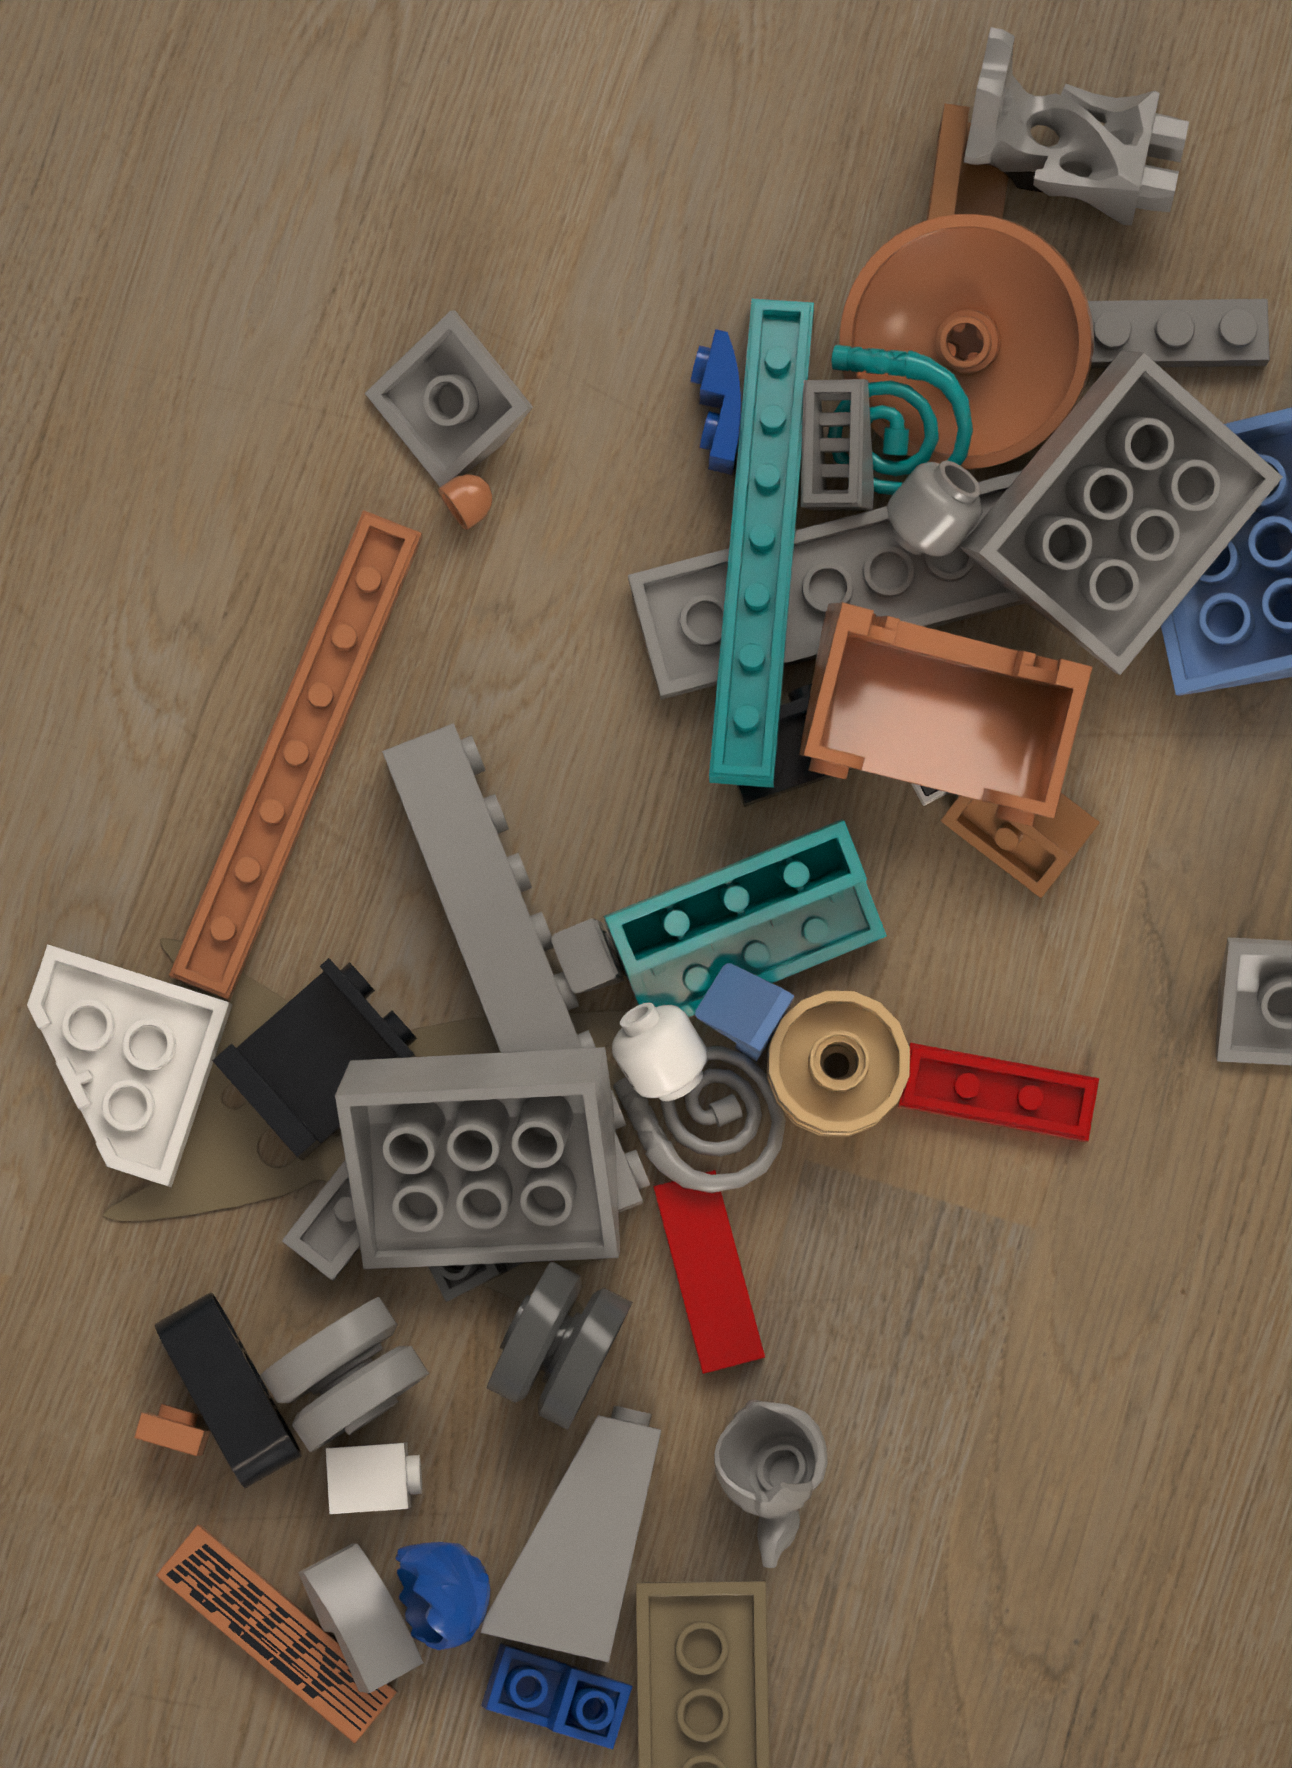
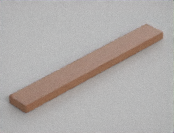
M363 510L169 976L172 979L231 1001L422 541V533Z

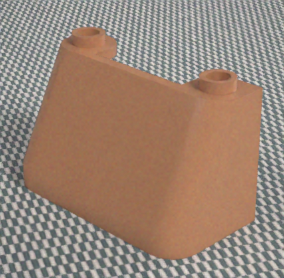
M843 602L828 604L821 631L800 748V755L811 758L810 771L846 780L849 768L925 786L998 805L995 814L996 818L1032 827L1035 815L1054 818L1092 666L1065 659L1054 660L1036 656L1035 653L989 644L900 621L899 618L891 616L876 617V614L873 613L874 610Z

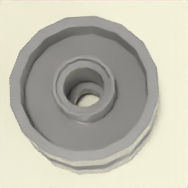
M380 1297L363 1304L283 1356L260 1375L277 1403H292L310 1392L313 1395L320 1392V1397L296 1414L292 1424L309 1452L317 1450L344 1432L350 1435L397 1404L399 1402L397 1400L398 1396L430 1374L412 1346H398L376 1360H372L371 1357L383 1349L380 1343L393 1336L398 1325Z

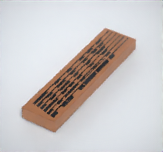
M200 1524L194 1528L156 1574L160 1580L353 1743L358 1741L398 1692L389 1683L371 1693L359 1692L337 1639L329 1632H324L316 1621Z

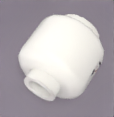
M643 1003L634 1007L620 1020L622 1028L613 1040L612 1054L637 1093L646 1098L672 1101L686 1095L700 1083L703 1078L702 1069L707 1062V1048L684 1011L674 1005L655 1007L652 1003Z

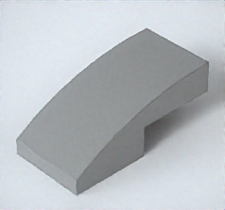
M352 1543L298 1572L323 1631L334 1633L359 1692L371 1693L424 1663L391 1595L357 1543Z

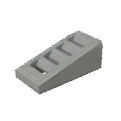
M804 380L801 507L814 511L873 510L874 477L868 380ZM851 400L850 412L822 413V401ZM850 426V438H824L823 427ZM849 452V464H825V453ZM826 478H849V490H827Z

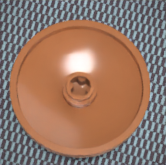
M954 214L929 219L909 227L890 239L869 259L857 276L847 297L841 318L839 345L852 346V348L854 346L862 347V349H885L884 351H907V353L911 350L930 357L952 372L969 398L973 425L968 456L961 466L964 469H977L1002 464L1020 457L1051 437L1074 409L1086 386L1093 358L1094 331L1088 300L1082 285L1064 257L1051 244L1031 230L1009 220L979 214ZM843 371L844 379L868 380V383L891 380L910 385L928 400L938 420L939 441L928 462L941 463L949 458L954 450L958 427L952 404L940 389L926 381L907 379L906 376H892L887 373L883 375L866 373V371ZM875 395L870 397L869 407L889 406L896 408L902 414L905 420V428L909 429L907 456L911 457L919 452L925 435L924 424L918 410L905 399L893 395ZM886 419L874 420L871 423V427L884 439V428L890 427V422Z

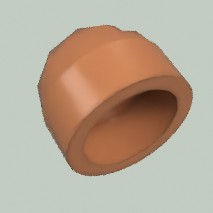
M470 474L459 475L438 489L446 507L465 530L470 529L483 520L491 508V489L488 483L478 476Z

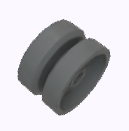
M551 1261L532 1295H526L500 1345L503 1352L486 1388L516 1403L528 1395L542 1370L545 1372L542 1382L546 1383L537 1403L538 1414L568 1430L633 1302L606 1288H602L592 1294L582 1314L576 1312L574 1317L569 1314L582 1289L581 1275Z

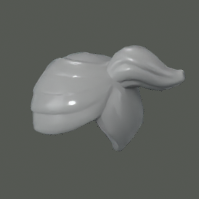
M753 1399L748 1401L745 1407L734 1415V1419L720 1435L714 1453L715 1472L721 1487L731 1501L740 1506L743 1511L760 1516L757 1538L762 1565L767 1568H775L781 1553L791 1545L799 1529L800 1516L798 1509L802 1508L805 1502L811 1498L812 1492L824 1479L828 1464L827 1448L819 1426L806 1412L788 1404Z

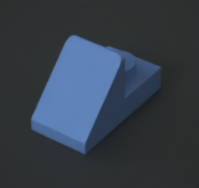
M726 964L722 967L696 1009L695 1016L698 1020L736 1042L735 1049L757 1062L774 1035L780 1020L790 1009L794 995L738 966Z

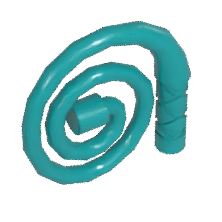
M845 345L834 346L832 353L833 370L866 371V373L883 375L887 373L892 376H906L907 379L926 381L940 389L952 404L958 427L954 450L947 461L961 466L968 456L973 425L969 398L952 372L930 357L911 350L907 353V351H884L885 349L876 348L862 349V347L855 346L852 348V346ZM891 380L869 382V398L875 395H893L903 398L916 408L924 424L925 438L919 452L909 459L902 461L882 459L872 452L873 470L877 473L892 476L911 474L916 466L930 460L939 441L938 420L928 400L910 385ZM842 400L834 412H850L851 400ZM879 405L870 407V424L878 419H886L890 422V427L884 428L883 453L907 455L909 429L905 428V420L902 414L896 408ZM829 427L827 437L842 438L843 427ZM846 452L832 453L837 464H849V456ZM874 477V492L893 495L903 482L880 480Z

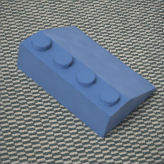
M1292 407L1224 424L1283 478L1161 625L1177 696L1292 677Z

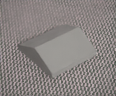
M455 310L449 311L365 392V395L440 487L459 475H465L500 448L533 408L531 403Z
M1227 938L1218 985L1217 1061L1292 1065V941Z

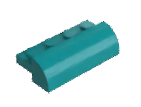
M843 819L603 916L637 1004L652 1003L655 1007L674 1005L684 1011L687 1017L695 1015L702 999L722 967L726 964H733L770 983H774L887 937L866 884L868 879Z

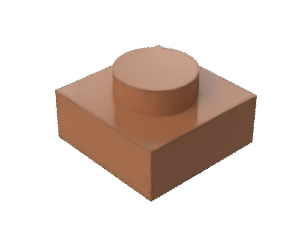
M161 1404L158 1415L149 1412L141 1413L134 1438L194 1456L204 1455L210 1430L196 1426L199 1414Z

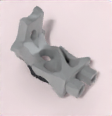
M990 27L983 65L976 89L964 163L993 166L1004 172L1019 189L1044 192L1048 196L1077 198L1089 203L1123 225H1132L1136 208L1170 212L1179 171L1145 165L1146 157L1149 156L1180 163L1189 121L1156 113L1160 93L1155 90L1138 96L1114 98L1094 94L1065 84L1061 95L1056 93L1046 96L1029 94L1013 76V45L1015 36L1003 29ZM1037 125L1051 128L1060 138L1058 144L1050 147L1039 144L1033 138L1031 129Z

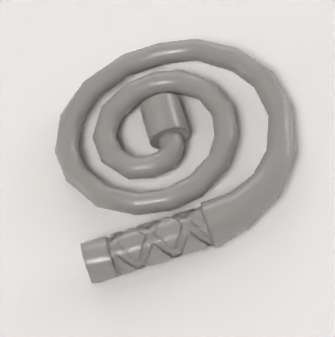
M724 1046L706 1047L707 1061L720 1060L739 1067L758 1084L768 1104L772 1123L767 1145L755 1162L737 1173L710 1175L691 1168L679 1157L671 1141H668L661 1125L659 1126L658 1124L659 1121L651 1105L649 1106L648 1099L637 1093L626 1077L616 1082L613 1087L620 1101H622L624 1109L627 1110L634 1129L638 1132L637 1135L644 1150H647L645 1155L660 1172L683 1188L715 1193L744 1187L767 1172L782 1148L786 1123L784 1111L775 1100L767 1080V1074L745 1054ZM705 1070L700 1083L684 1095L686 1109L695 1122L708 1126L716 1123L718 1127H721L743 1117L736 1097L730 1094L709 1104V1110L705 1111L699 1105L698 1096L702 1088L711 1083L726 1084L738 1092L745 1103L747 1117L744 1129L733 1139L721 1142L703 1141L688 1132L681 1123L676 1111L675 1100L661 1101L660 1104L666 1126L677 1142L701 1155L722 1157L740 1152L756 1136L762 1118L760 1101L748 1081L731 1070Z

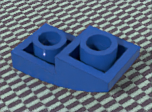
M715 329L711 348L699 345L691 382L701 385L699 404L721 409L720 414L708 411L701 437L700 448L710 450L708 469L733 475L741 419L739 372L728 332Z
M500 1643L481 1706L486 1710L547 1727L552 1732L613 1749L633 1686L561 1661Z

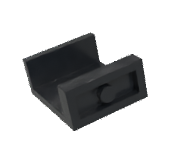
M330 958L320 965L323 972L244 1042L237 1048L231 1043L212 1060L296 1157L302 1161L340 1128L335 1094L351 1060L416 1057L408 1047L417 1039L393 1010L382 1018L366 1000L375 990L350 962L340 970Z

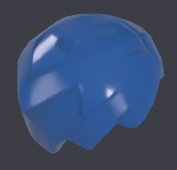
M429 1542L398 1549L395 1559L400 1562L401 1567L397 1570V1574L404 1586V1589L399 1594V1600L407 1607L405 1618L407 1624L412 1627L411 1636L436 1650L455 1648L469 1642L483 1622L490 1601L489 1576L481 1561L477 1557L472 1556L459 1543Z

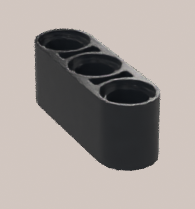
M212 1292L154 1324L169 1357L232 1471L244 1488L251 1486L302 1456L287 1423L226 1313Z

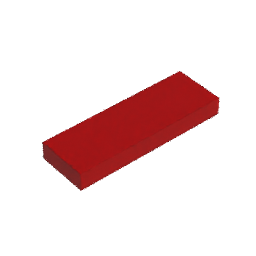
M909 1044V1079L899 1099L898 1107L1088 1142L1099 1078L921 1044Z
M716 1170L705 1173L710 1175H716ZM674 1181L653 1186L702 1374L765 1358L721 1191L708 1193L683 1188Z

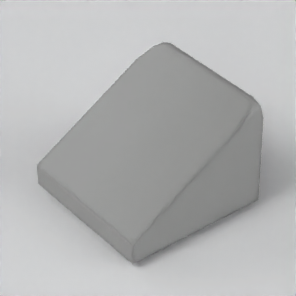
M591 918L559 931L552 936L551 942L569 987L574 993H584L624 981L623 977L626 975L605 923Z

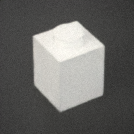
M408 1442L326 1448L329 1514L411 1508V1495L422 1494L420 1455L408 1456Z

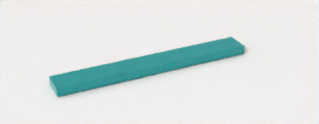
M751 299L709 783L774 788L802 460L804 380L809 378L814 302Z

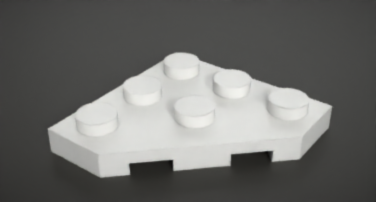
M47 944L27 1006L37 1027L41 1029L56 1060L55 1063L97 1142L95 1144L106 1166L172 1188L213 1065L212 1060L216 1056L232 1004Z

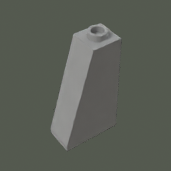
M614 1405L611 1418L601 1415L597 1416L484 1618L481 1633L609 1663L661 1434V1429L649 1427L652 1414Z

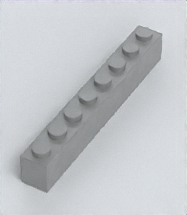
M453 723L382 751L500 1052L596 1048L589 1030L579 1034L575 1031L568 1010L579 1007L574 992L569 987L564 972L562 971L555 975L552 973L544 952L554 948L551 942V933L542 911L530 916L521 892L531 889L532 886L519 853L507 857L499 839L498 833L509 828L496 795L493 794L483 798L474 776L486 770L472 735L460 740ZM611 1090L615 1131L626 1126L614 1092ZM615 1131L618 1213L643 1204L639 1189L649 1186L650 1183L637 1150L635 1149L624 1154Z

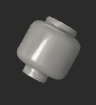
M947 460L941 463L926 462L916 466L892 495L887 505L888 517L894 527L892 534L897 543L906 551L915 555L925 553L932 556H944L953 552L978 523L983 513L979 497L981 490L976 479L962 466Z

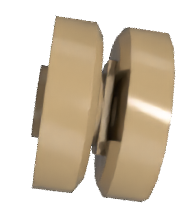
M824 991L801 1000L780 1020L767 1051V1080L777 1104L796 1126L819 1136L849 1137L874 1127L898 1103L909 1079L910 1048L900 1022L880 1002L855 991ZM839 1054L845 1057L849 1065L847 1074L840 1078L829 1076L824 1068V1062L828 1056Z

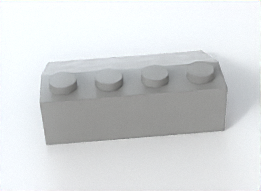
M1120 351L960 548L1009 591L1109 669L1121 675L1283 476L1144 352Z
M605 1047L351 1060L335 1094L364 1269L619 1258L620 1234L614 1111Z

